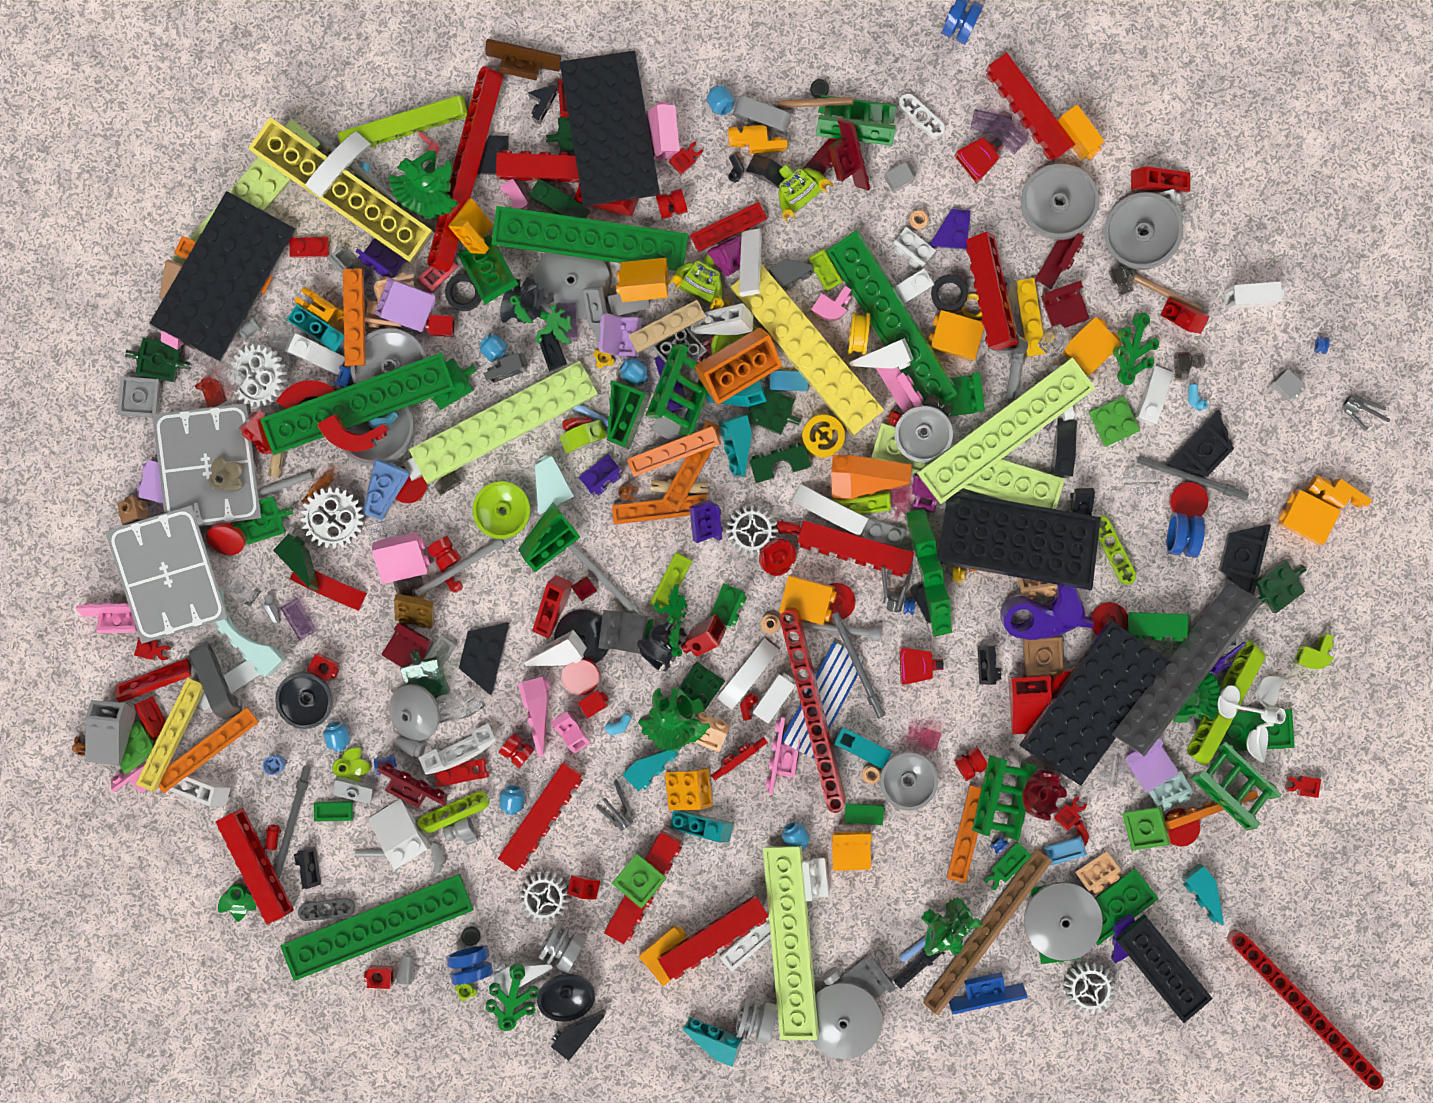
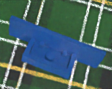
M1002 972L965 980L966 995L952 998L949 1001V1006L953 1015L1018 1001L1028 997L1023 983L1005 987Z

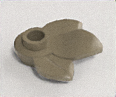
M219 456L214 460L211 465L212 474L209 477V485L215 490L226 489L231 492L240 490L244 486L243 482L238 479L243 472V464L239 462L227 463L224 456ZM219 477L222 479V482L218 483L215 479Z

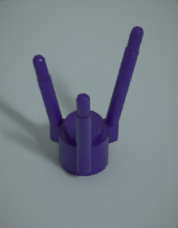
M1242 642L1225 656L1222 655L1210 672L1218 674L1221 670L1231 666L1234 660L1226 664L1225 661L1244 647L1246 642Z

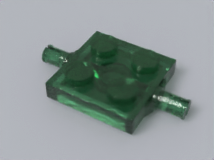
M412 650L410 654L413 663L401 666L400 668L406 685L415 684L425 688L432 694L438 704L436 698L450 692L438 657L421 659L418 650Z

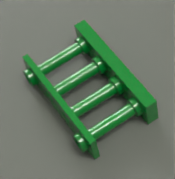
M821 95L820 98H839V97L829 96V95ZM854 99L853 105L819 106L818 113L824 114V116H818L816 136L835 139L842 137L837 121L839 118L832 117V115L843 116L842 119L854 123L859 142L893 146L896 125H890L889 123H894L897 105ZM851 118L862 119V121H860V120H853V119H851ZM870 120L880 121L881 123L870 122Z
M684 344L672 345L645 416L651 419H659L664 416L681 426L678 434L692 435L696 429V422L708 391L700 378L698 383H695L680 374L683 363L696 370L694 366L698 364V362L687 357L689 347ZM676 381L694 390L691 401L673 391ZM669 398L688 408L684 418L667 410L666 406Z
M1222 742L1217 748L1220 754L1207 771L1194 772L1190 778L1246 831L1257 829L1260 822L1256 819L1255 815L1268 798L1270 800L1279 798L1282 794L1274 784L1268 782L1243 759L1231 744ZM1227 759L1234 767L1222 783L1218 784L1213 779V775L1224 760ZM1239 772H1241L1248 780L1234 798L1228 793L1227 788ZM1255 785L1262 791V794L1250 810L1247 811L1241 802Z
M989 755L972 831L985 836H990L991 829L1004 831L1005 837L1019 841L1026 813L1023 805L1022 791L1028 779L1035 773V765L1021 761L1020 768L1008 766L1007 760ZM1004 773L1018 775L1016 786L1002 784ZM1000 792L1014 794L1011 805L998 803ZM995 811L1009 813L1007 824L993 822Z

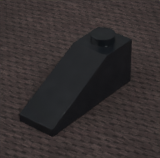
M1057 418L1051 475L1073 477L1076 458V420L1064 421L1061 418Z
M602 1009L564 1027L561 1032L557 1030L551 1038L553 1041L551 1048L570 1061L605 1017L606 1011Z

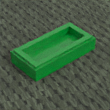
M353 801L314 802V822L353 821Z
M845 803L844 823L883 825L884 805Z

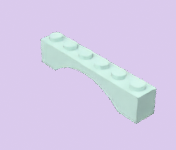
M218 586V589H219V592H220V595H221V598H222V601H223V604H224V607H225V610H226V606H225V602H224V592H223V590ZM228 613L227 619L215 622L217 624L216 628L222 634H227L230 638L229 642L235 648L239 647L243 652L242 656L256 666L255 670L261 676H272L287 661L275 646L257 643L241 633L231 621Z

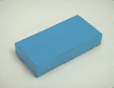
M774 371L770 373L769 389L773 391H808V382L799 371Z
M1081 836L1044 846L1046 856L1053 860L1050 866L1087 855Z

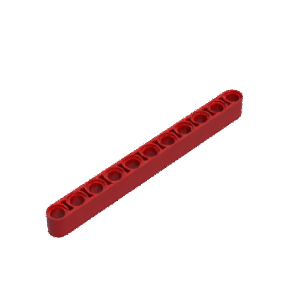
M482 66L476 79L449 181L451 189L450 192L447 191V194L458 202V206L452 208V213L439 215L427 259L428 266L443 272H448L451 269L459 238L450 229L449 224L468 199L471 198L503 80L502 73L487 66Z
M789 607L781 614L780 623L826 806L830 812L839 813L846 803V796L800 613L796 608ZM786 613H791L794 616L793 622L786 619ZM796 632L799 635V640H793L790 633ZM795 651H801L804 655V658H797L795 656ZM805 669L808 672V677L801 676L799 670ZM804 688H810L813 691V695H806ZM809 707H815L818 713L812 714L809 711ZM813 726H821L822 732H816ZM818 744H825L827 750H820ZM823 762L830 763L832 768H824ZM827 781H834L836 783V787H830L827 784ZM832 799H838L841 805H834Z
M1239 930L1230 931L1227 935V941L1235 951L1365 1085L1373 1090L1380 1089L1384 1084L1382 1075L1247 935ZM1241 936V942L1235 944V938ZM1255 950L1254 956L1248 958L1249 951ZM1268 964V969L1262 972V966ZM1281 977V983L1275 986V980ZM1294 991V997L1292 999H1288V995ZM1308 1005V1010L1302 1013V1008ZM1321 1019L1320 1026L1315 1027L1316 1021ZM1335 1033L1334 1039L1329 1041V1036ZM1348 1047L1347 1053L1342 1055V1050ZM1361 1061V1066L1356 1068V1063ZM1372 1075H1375L1374 1080L1372 1082H1369V1078Z

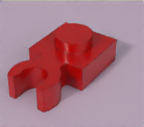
M696 142L690 144L688 151L684 148L680 149L668 161L680 175H683L696 162L693 158L700 157L703 152L702 149L699 152L693 151Z
M138 637L134 656L155 660L157 655L161 660H168L169 657L163 656L162 652L164 649L171 650V647L166 645L158 647L159 641L156 640L141 644Z
M1300 776L1298 781L1294 777H1286L1287 780L1293 782L1292 787H1285V790L1294 792L1298 789L1297 795L1319 798L1320 778Z
M1079 797L1074 798L1072 807L1066 804L1053 818L1067 832L1081 818L1078 812L1084 811L1087 807L1086 803L1082 807L1077 806L1076 802L1079 800Z

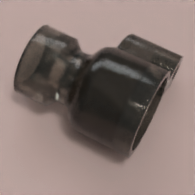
M1124 265L1109 271L1112 282L1118 285L1117 291L1119 296L1134 291L1132 284L1129 283V279L1138 273L1137 269L1128 268Z
M1175 352L1174 379L1188 380L1192 367L1196 369L1204 368V354L1195 353V355H1191L1190 352Z
M929 393L924 405L941 410L947 417L953 408L950 404H943L940 397Z
M454 470L441 477L434 487L439 496H442L460 485L463 480L458 472Z
M421 575L393 581L397 594L413 597V589H418L424 585Z

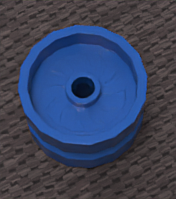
M956 0L945 19L946 23L941 34L950 38L953 36L956 28H959L956 41L966 45L984 5L975 1L972 3L969 11H965L969 0Z
M1174 513L1171 516L1166 539L1168 554L1180 555L1183 552L1185 557L1197 558L1199 556L1205 535L1203 516L1191 515L1187 518L1186 514Z
M474 946L446 956L448 967L454 969L450 973L453 985L475 982L494 973L492 963L485 961L490 956L488 946Z

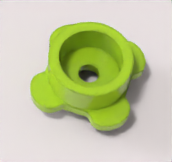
M472 982L455 985L454 987L461 1001H466L471 996L474 997L477 994V990L473 988Z

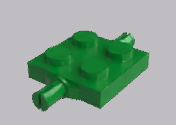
M454 358L446 362L456 390L431 398L439 410L448 407L473 392L468 376L477 372L474 365L463 370L458 366Z
M271 496L259 500L261 518L239 521V524L232 527L236 529L238 527L242 530L248 545L286 533L283 517L294 514L293 511H290L293 510L292 507L280 510L275 497Z

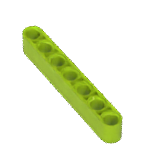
M454 96L339 132L337 136L341 144L350 135L357 132L371 143L370 147L466 118L468 109L463 96Z
M1247 641L1246 645L1239 650L1220 685V693L1229 685L1235 686L1239 690L1240 700L1238 705H1241L1266 657V653L1254 642ZM1219 711L1217 712V717L1212 720L1204 715L1187 747V754L1201 765L1208 764L1212 760L1233 718H1225Z

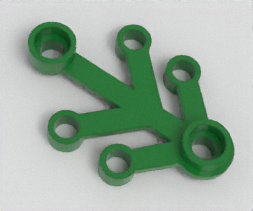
M1136 313L1132 318V323L1136 327L1132 344L1129 339L1131 330L1128 327H1121L1118 330V337L1122 340L1124 346H1115L1113 355L1116 357L1120 367L1117 378L1123 385H1131L1135 381L1136 374L1145 368L1151 369L1154 366V359L1152 357H1144L1141 363L1134 366L1136 359L1150 350H1157L1159 348V341L1157 339H1148L1139 348L1144 328L1150 323V317L1146 313ZM1126 353H1127V356H1128L1127 363H1126V360H1125V358H1124V356L1126 355Z
M520 963L513 964L509 968L512 979L509 996L501 990L500 984L492 983L489 986L490 995L496 996L506 1007L505 1012H503L497 1006V1001L494 999L487 1000L485 1004L486 1010L489 1013H494L498 1018L497 1025L503 1031L512 1030L515 1028L518 1019L524 1015H533L536 1011L535 1004L527 1002L523 1008L513 1013L514 1008L529 998L536 999L539 992L538 987L533 985L517 997L520 981L525 977V968Z

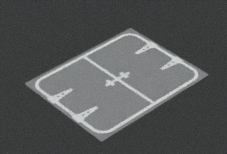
M246 404L152 414L164 513L192 505L198 526L261 518L252 443L242 435V431L239 429L248 418ZM224 456L227 463L239 462L243 464V472L238 479L243 482L244 486L240 490L234 492L226 489L215 490L209 485V477L212 474L211 465L216 458ZM219 477L215 479L218 483L222 482V479Z
M192 505L105 531L141 644L228 618Z

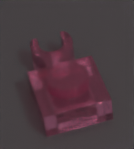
M909 487L890 489L891 507H896L895 520H898L897 515L900 512L904 514V520H906L905 513L907 512L905 511V506H910Z
M908 727L909 730L914 731V736H906L907 739H917V746L933 751L937 750L941 732L922 727L921 732H918L915 728Z

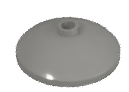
M921 405L907 410L899 418L895 427L897 447L904 456L916 462L926 463L936 460L948 451L953 440V428L949 418L944 412L932 406ZM922 428H926L928 430L926 433L920 432Z
M415 684L404 685L393 693L389 703V713L392 723L398 732L406 738L418 741L431 737L436 732L440 722L439 707L432 694L425 688Z
M911 752L901 753L892 757L883 767L880 775V787L885 799L891 805L901 810L913 811L926 806L933 799L938 787V777L934 766L924 756ZM905 777H910L911 782L905 783Z

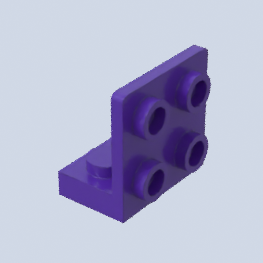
M375 238L364 253L358 248L355 251L359 254L358 259L370 268L375 266L373 270L382 277L389 276L394 278L406 262L405 259Z
M607 454L582 474L579 479L587 487L591 495L594 496L596 494L599 496L607 490L605 487L610 482L614 484L622 477L620 474L623 471L612 457Z

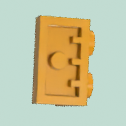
M468 199L449 224V227L470 253L485 254L489 247L485 244L484 238L492 229L493 223L473 199Z
M701 768L694 771L665 772L669 810H701L713 806L709 768Z
M870 831L831 832L832 865L834 871L871 869L870 842H872V834Z

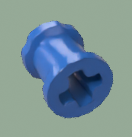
M340 366L337 381H334L333 384L345 388L350 386L352 379L351 369Z
M394 754L383 759L374 758V768L377 775H381V773L377 772L379 761L388 762L397 769Z

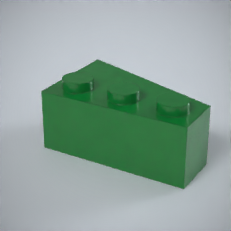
M611 380L607 441L629 450L650 396L642 391Z
M552 502L518 550L524 561L534 572H537L578 540L580 535L571 522Z
M1129 612L1128 632L1139 640H1144L1145 636H1152V640H1164V637H1172V641H1184V638H1188L1190 633L1191 614Z

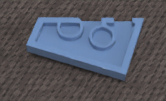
M375 457L363 509L364 513L382 520L409 477V471Z

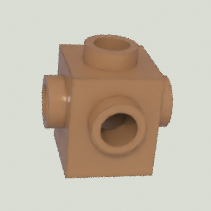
M127 496L123 501L117 503L118 515L123 525L149 518L148 507L144 499L136 496Z

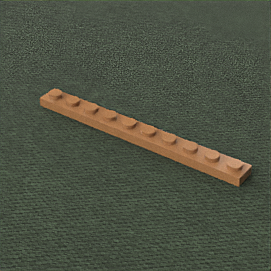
M1037 848L982 921L983 926L975 930L962 948L961 953L956 956L923 1001L936 1015H940L1053 861Z

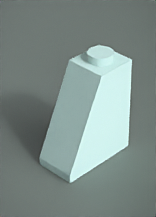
M548 455L538 459L539 463L535 465L537 502L540 515L546 512L552 502L558 507L575 498L554 457H548Z

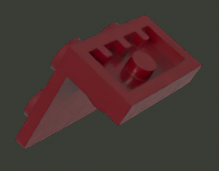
M1081 280L1046 292L1040 296L1053 332L1089 320V315L1080 292L1083 288Z
M399 622L395 626V633L382 652V656L411 674H415L434 642Z

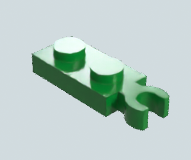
M1016 841L990 868L994 873L987 875L984 878V882L988 883L989 880H994V885L991 886V889L996 890L1000 880L1006 883L1032 855Z

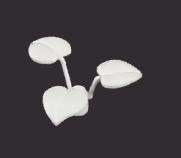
M1266 676L1258 684L1257 695L1261 698L1260 703L1265 707L1263 710L1238 705L1240 700L1239 690L1231 685L1226 686L1221 691L1218 699L1219 712L1225 718H1234L1237 708L1261 713V718L1267 723L1258 725L1256 730L1250 731L1247 738V749L1254 758L1263 763L1268 745V731L1266 727L1274 726V723L1282 724L1286 718L1285 710L1274 706L1278 699L1280 686L1284 679L1276 676Z

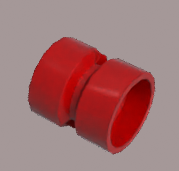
M681 188L671 191L669 195L662 193L656 196L662 220L671 218L674 213L677 215L688 213Z
M448 536L437 540L426 548L431 557H436L435 563L440 571L449 568L462 559L458 551L452 549L453 544Z
M513 733L498 753L506 759L511 758V763L520 769L535 749L527 743L523 744L522 739Z
M977 746L969 750L967 756L961 755L954 759V763L965 781L975 777L976 772L982 773L987 767V761Z

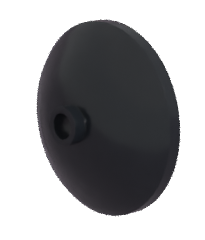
M587 609L574 610L566 614L558 622L554 632V640L572 630L575 631L578 637L579 635L585 636L583 643L587 648L583 654V659L587 658L597 663L604 658L609 650L599 648L602 616Z
M297 672L291 674L280 683L276 691L275 703L278 713L286 723L299 729H311L319 726L329 717L333 707V697L329 686L322 678L309 672ZM309 695L311 700H307L305 696Z
M562 974L549 979L542 985L537 995V1004L540 1012L545 1017L560 1022L572 1021L582 1017L592 1008L595 1001V991L592 984L586 978L576 974Z

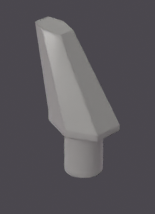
M265 595V604H262L264 610L273 623L280 624L276 605H273V595Z
M432 841L433 872L441 873L442 864H446L439 843Z

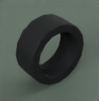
M457 274L447 282L445 297L448 303L456 310L463 312L471 311L480 304L481 297L468 274ZM463 281L469 282L475 289L474 298L466 304L458 303L453 297L454 286Z
M947 274L934 282L931 298L938 310L953 313L959 311L967 301V286L960 277ZM954 283L960 288L961 297L955 304L946 305L940 301L938 291L942 285Z

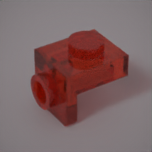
M205 377L195 385L197 390H202L208 408L217 407L227 401L221 380Z

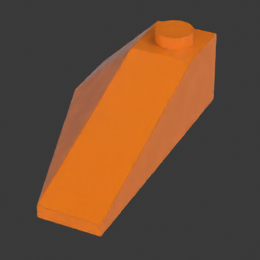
M833 455L831 469L832 499L852 500L861 495L875 494L876 491L890 490L911 484L912 464L853 455Z

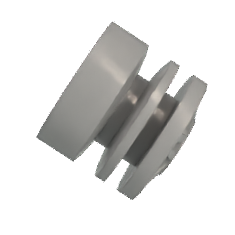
M558 922L549 931L541 946L538 958L543 960L548 953L550 957L547 963L550 964L556 957L558 959L556 968L567 974L587 938L578 932H575L571 938H568L569 927H566L561 934L559 930L562 924Z
M745 996L737 1015L736 1037L741 1038L743 1031L746 1030L745 1039L749 1040L752 1032H755L756 1042L768 1045L773 1033L778 1005L765 1001L762 1008L758 1009V999H754L752 1007H749L750 997Z

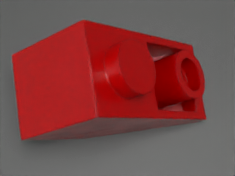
M1168 298L1160 314L1184 330L1198 334L1202 333L1210 317L1196 308Z
M261 410L253 412L239 429L247 440L256 444V449L260 453L272 454L260 418L266 417V415Z

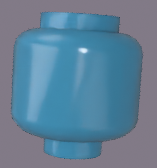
M714 86L707 95V103L715 114L726 115L732 111L735 100L727 87Z
M489 333L479 343L481 346L480 352L490 362L496 360L500 362L499 359L503 358V354L506 353L505 351L508 348L507 343L497 334L491 335Z
M635 357L626 358L619 368L621 378L632 386H636L639 383L643 384L648 377L646 373L647 365Z
M341 722L330 723L323 731L327 748L334 749L335 752L345 750L351 741L347 726L341 724Z
M517 785L506 786L500 792V809L508 815H516L517 812L524 808V791Z
M790 822L783 828L782 839L787 846H802V850H804L810 840V835L803 824Z

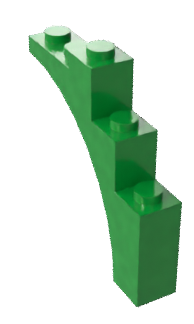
M920 509L905 513L907 528L922 578L933 637L952 633L950 598L944 584L943 569L940 561H937L936 542L925 510Z

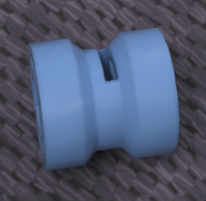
M278 754L267 757L262 764L264 772L268 775L278 774L286 766L285 759Z

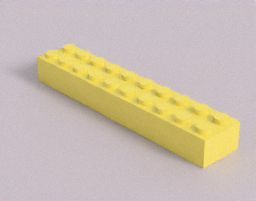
M269 117L248 148L253 154L411 264H413L433 235L431 229L347 170L334 181L333 186L321 198L318 197L305 184L325 161L327 156L271 117Z
M762 264L759 294L741 297L739 293L740 279L731 286V292L749 309L756 322L770 335L772 341L853 437L883 413L884 409Z

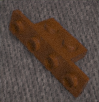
M486 40L485 55L502 59L499 66L500 73L537 81L541 68L556 72L560 71L561 55L497 40Z

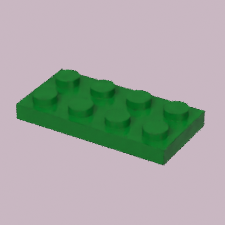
M491 235L484 238L485 244L489 247L485 254L470 253L468 249L457 254L485 305L519 285L498 247L492 245Z
M1284 709L1286 718L1282 724L1274 723V726L1266 727L1268 731L1267 750L1295 748L1292 709ZM1252 711L1237 712L1221 743L1231 744L1235 751H1248L1247 738L1250 731L1256 730L1258 725L1267 722L1261 718V713Z
M1134 867L1120 877L1118 881L1094 897L1102 914V930L1096 945H1100L1114 934L1113 925L1115 921L1129 913L1135 918L1158 900V897Z

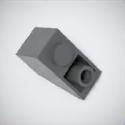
M785 258L770 267L769 273L781 288H785L787 291L796 285L794 282L802 279L804 281L809 278L814 267L811 264Z

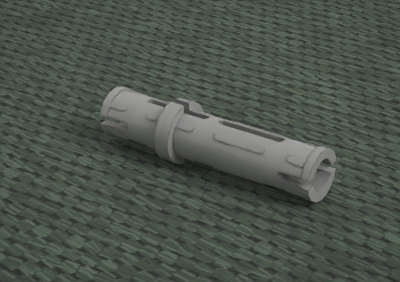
M1024 353L1012 354V358L1009 360L1011 366L1005 399L1016 400L1018 398L1022 365L1025 364V360H1023Z

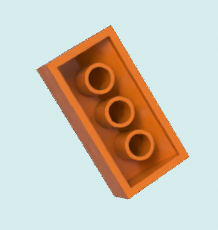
M759 327L694 367L702 384L718 405L782 367L770 335Z

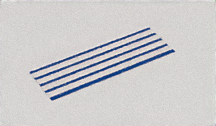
M835 641L815 676L829 729L858 676L847 649ZM858 655L863 666V657ZM809 688L806 695H813V691ZM800 704L781 742L798 750L800 739L799 751L814 759ZM809 707V711L812 714L818 713L815 707ZM813 726L816 732H822L821 726Z

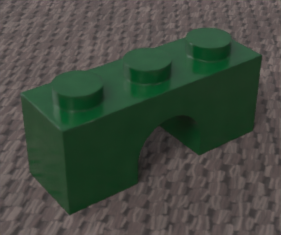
M800 443L789 445V449L782 451V448L770 451L771 455L764 456L763 453L752 456L753 460L749 461L756 484L774 479L772 468L778 461L787 462L791 467L792 473L811 468L806 446H801Z

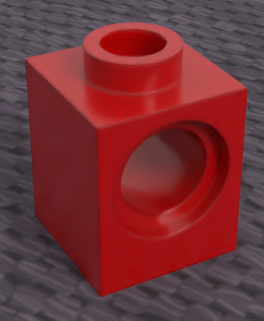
M429 315V320H426V331H429L428 334L430 336L454 337L455 318L453 316Z
M317 653L314 655L307 672L313 673L325 681H331L339 673L340 669L337 668L339 663ZM323 663L329 666L327 673H323L321 670Z
M598 689L577 703L588 719L606 708L609 699L604 691L600 692Z
M571 875L567 894L580 899L596 900L600 881L588 876Z
M370 965L364 972V982H367V988L390 989L393 986L394 966ZM374 973H380L383 980H376Z

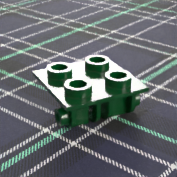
M696 662L677 688H680L692 701L700 698L706 710L725 680L705 668L699 662Z

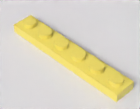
M187 678L136 785L156 792L204 693L201 683Z

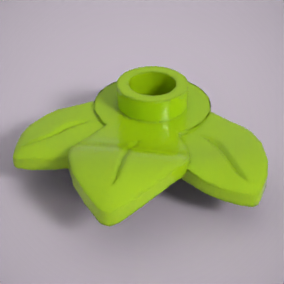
M353 747L346 750L342 758L334 761L332 770L336 776L360 782L359 776L366 774L372 766L367 761L360 759L361 748ZM345 765L346 769L344 771H340L339 766Z

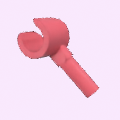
M421 131L418 135L429 145L427 151H436L437 155L440 147Z

